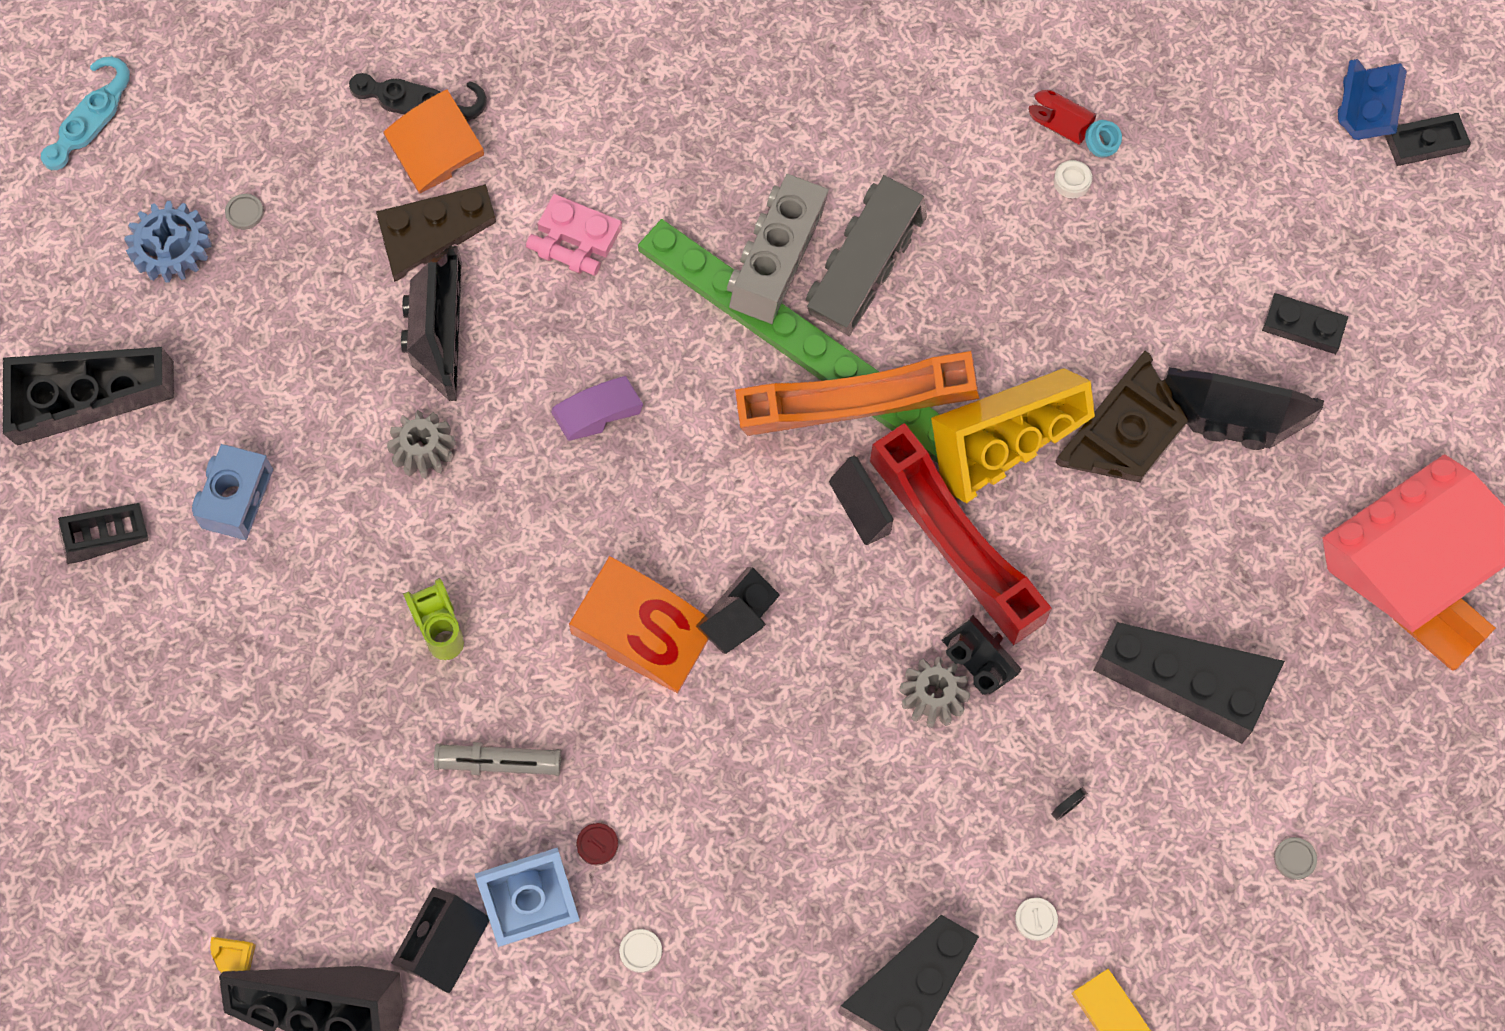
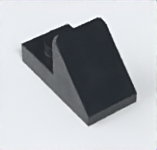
M747 567L696 627L722 653L727 654L766 625L761 617L780 594L753 567Z

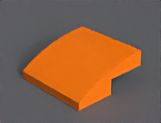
M448 89L419 104L383 131L386 140L419 194L452 178V171L484 156L483 147Z

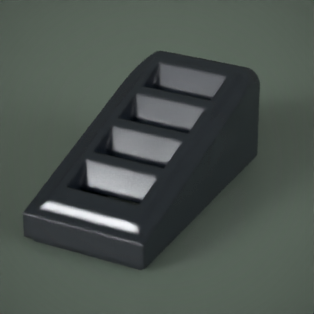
M140 503L58 518L59 533L67 564L82 562L148 541ZM130 517L133 532L125 533L122 522L123 518ZM114 522L116 535L109 536L107 523ZM98 527L100 538L92 540L90 528ZM81 532L83 541L76 543L74 533Z

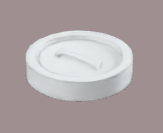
M1030 898L1018 907L1015 914V924L1018 931L1025 938L1032 941H1041L1054 933L1058 924V916L1053 905L1047 900Z
M633 930L623 938L620 944V958L629 970L637 973L648 972L654 969L660 962L662 956L661 942L649 930Z

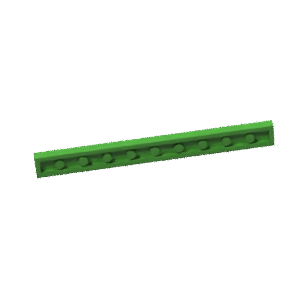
M663 219L638 244V251L819 380H835L879 372L784 304H781L773 324L729 308L732 292L727 291V286L734 269ZM927 407L872 416L891 431L905 423L927 450L931 459L938 463L931 420L932 417L940 415L938 412Z

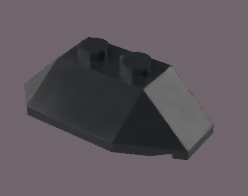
M449 246L429 261L410 280L409 295H403L402 301L403 316L408 318V330L401 331L402 353H408L412 367L449 401H457L462 261L458 246Z
M1169 367L1164 377L1172 392L1173 401L1181 407L1188 420L1187 425L1192 432L1203 434V437L1210 441L1220 442L1227 439L1241 442L1242 446L1251 450L1270 449L1312 424L1324 405V400L1311 398L1309 395L1294 390L1215 373L1194 370L1182 371L1178 368Z

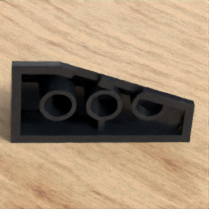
M364 966L223 971L219 976L224 1013L263 1031H275L277 1028L284 1031H398L403 1013L400 972Z

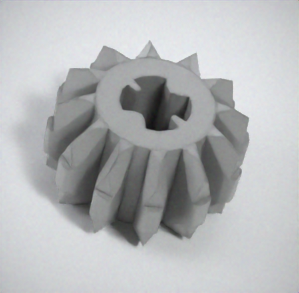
M417 410L415 419L411 421L402 415L400 421L403 427H391L390 434L393 439L387 443L389 453L394 454L392 457L393 464L397 468L404 466V472L409 477L419 469L421 477L426 479L428 468L431 467L441 474L443 468L440 461L452 462L453 455L450 449L456 445L454 436L449 435L451 432L450 425L446 421L439 423L438 415L434 412L424 419L422 412ZM421 441L426 446L421 447L417 442Z
M936 657L933 667H930L925 659H921L918 663V670L908 668L905 673L908 681L901 683L899 690L907 696L902 700L901 705L903 709L915 708L911 717L915 722L920 720L923 714L928 716L926 723L929 728L934 727L936 717L938 716L945 726L950 725L952 721L951 714L961 717L965 710L961 703L968 702L970 698V693L962 689L968 682L967 677L962 675L954 677L958 668L955 663L950 664L947 669L942 668L943 661L941 657ZM929 686H936L935 691L938 688L942 689L941 698H934V693L929 696L927 694Z

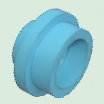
M1098 120L1088 127L1085 141L1088 149L1095 156L1105 158L1117 152L1122 142V133L1115 123L1107 120ZM1099 135L1103 137L1104 144L1101 142Z

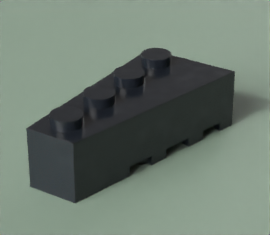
M162 347L3 358V435L17 446L174 398V361Z

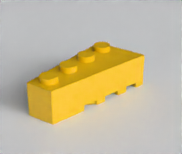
M1063 368L932 417L939 472L950 493L967 504L978 496L976 491L988 483L995 485L1006 477L1005 472L1021 461L1026 464L1038 456L1036 452L1050 441L1054 444L1095 417L1091 381Z

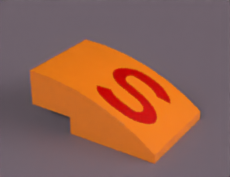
M611 556L608 557L569 623L572 635L605 651L607 657L676 693H679L709 640L696 627L705 614L659 583Z

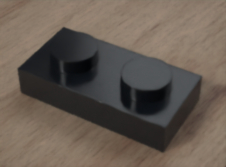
M1459 113L1401 124L1397 126L1395 134L1385 135L1396 166L1467 152L1471 145Z
M1274 293L1262 331L1336 355L1349 316Z

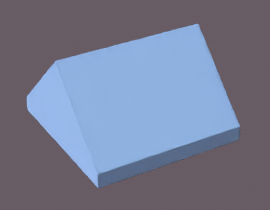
M558 847L475 873L498 947L580 921Z

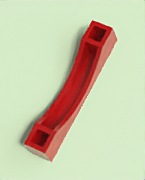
M904 423L873 443L870 457L872 466L1013 646L1043 626L1052 610L1051 606L1028 577L1007 562L975 528L948 490L929 453L908 426Z

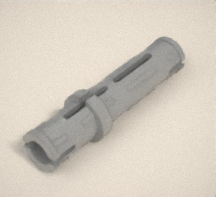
M474 742L473 746L441 745V743H436L434 770L471 771V775H481V771L560 775L561 750L483 747L482 742Z

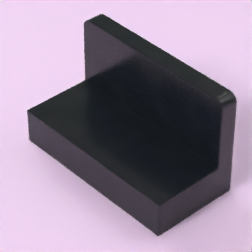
M433 887L391 964L407 973L422 978L446 993H450L489 923L488 915L457 895Z

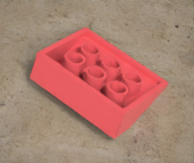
M1444 454L1322 537L1327 569L1335 577L1413 632L1505 567V506L1474 472Z

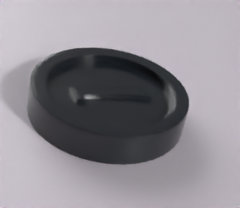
M1083 787L1063 801L1051 815L1056 821L1060 820L1081 803L1088 793Z

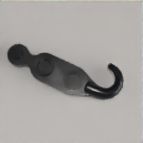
M366 73L356 74L349 81V89L354 97L358 99L376 98L383 108L403 115L440 93L436 89L401 79H389L381 83L376 82ZM471 81L467 82L466 86L476 94V102L468 107L457 105L466 121L477 118L483 113L487 105V97L484 90L478 84Z

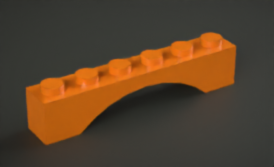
M971 351L931 357L903 367L856 377L816 382L771 383L735 389L740 428L747 436L980 399Z

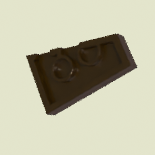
M486 184L376 211L394 282L405 277L406 272L422 263L424 265L436 257L435 255L444 251L449 246L459 245L496 223Z

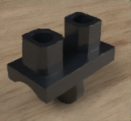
M974 615L947 633L942 639V642L947 646V656L955 664L964 665L974 676L973 685L982 695L992 694L1019 675L1022 670L1000 645L1003 640L1000 633L997 631L991 635Z

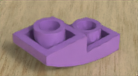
M623 376L600 383L555 405L551 413L567 440L571 441L603 433L606 422L639 415L643 403L627 377Z

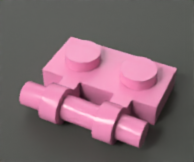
M553 194L537 223L538 230L547 233L548 236H545L543 239L531 234L526 242V248L538 252V257L547 261L555 259L569 265V270L579 274L584 271L596 276L601 262L590 258L593 252L605 258L607 257L622 229V221ZM564 240L579 248L573 251L560 246V243Z

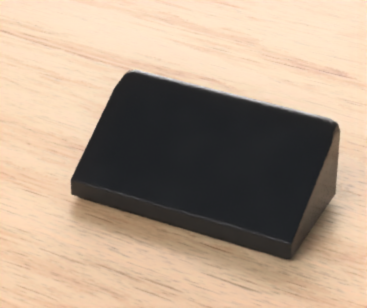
M855 455L849 457L831 477L829 484L865 545H869L891 534L894 519L858 457Z

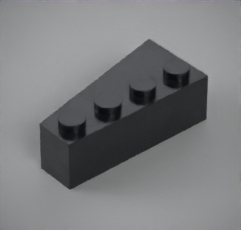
M1117 622L1093 671L1243 744L1253 732L1285 661Z

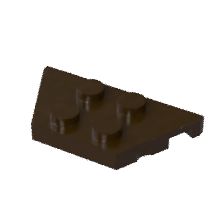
M1144 351L1096 409L1094 412L1095 417L1082 426L1060 453L1055 462L1057 465L1139 483L1144 479L1188 422L1181 407L1173 401L1172 392L1165 379L1161 381L1152 366L1153 358L1150 353Z

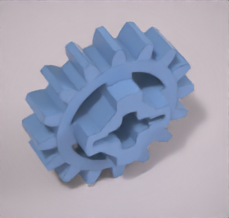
M167 201L165 208L159 210L155 203L151 204L152 213L147 215L139 211L137 214L141 222L139 224L129 223L128 227L133 235H128L124 238L129 247L126 252L139 273L146 271L150 280L154 281L159 274L162 275L166 283H170L172 274H177L181 280H184L185 270L189 268L197 272L199 269L195 262L197 260L207 261L208 259L204 248H209L212 245L208 237L209 229L205 221H202L197 210L190 212L185 203H182L178 209H174L172 202ZM145 252H149L150 256H158V260L149 257Z

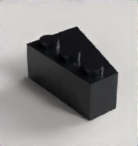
M940 915L840 1006L838 1013L868 1031H928L979 936L947 917Z

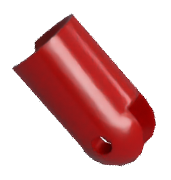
M1041 90L1035 93V100L1043 106H1029L1030 117L1036 123L1077 145H1081L1085 139L1088 127L1096 119V113L1052 90Z

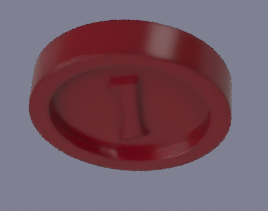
M593 823L583 828L576 842L579 856L586 863L596 866L610 862L615 857L619 846L615 831L602 823Z

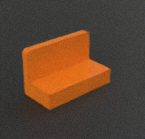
M1462 598L1413 632L1397 622L1453 671L1496 629Z

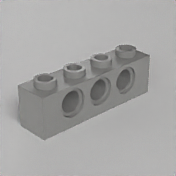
M786 174L780 187L773 186L767 201V207L770 210L768 214L761 212L753 233L757 237L754 242L747 241L741 255L740 262L744 263L741 271L733 270L728 282L727 291L732 292L729 308L773 324L822 216L829 189L790 174Z

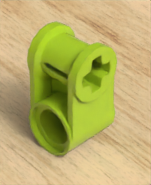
M441 578L436 579L434 585L411 594L409 591L403 593L417 627L419 626L431 654L439 660H450L457 657L463 650L464 638L454 615L453 605ZM449 631L453 633L452 637L446 642L434 641L435 637L441 632Z

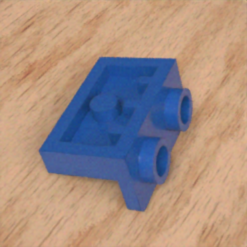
M1358 59L1349 61L1348 72L1343 79L1344 94L1342 105L1338 108V120L1340 125L1347 130L1353 139L1361 140L1395 134L1397 132L1407 73L1401 63L1366 70Z

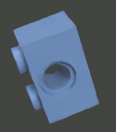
M224 444L220 445L217 455H213L208 462L206 469L207 481L203 491L197 492L192 504L193 516L201 529L247 541L273 472V468L266 455ZM233 486L239 487L237 492L232 496H222L223 492L227 488Z

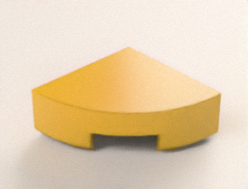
M211 936V955L220 973L223 971L250 970L256 946L254 943Z

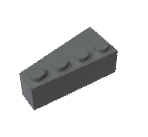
M883 175L878 185L873 183L868 189L863 203L866 205L859 217H852L845 229L844 236L847 238L841 249L835 248L831 252L825 264V269L828 271L821 283L818 281L813 283L806 296V301L809 302L807 308L811 316L849 337L876 296V291L872 289L875 283L882 285L891 274L895 263L893 255L896 251L899 253L906 251L912 241L913 225L921 227L927 218L924 196Z

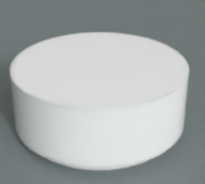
M1065 161L1056 169L1053 180L1054 187L1064 197H1082L1090 188L1092 173L1089 167L1080 161Z

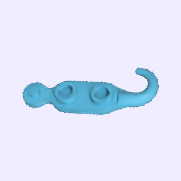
M113 56L103 57L96 60L90 66L92 71H96L104 66H111L115 68L117 73L109 84L86 95L62 122L58 132L59 140L54 144L48 145L41 152L40 158L47 169L59 170L65 167L69 160V153L74 149L86 147L115 115L121 94L130 81L128 66L121 59Z

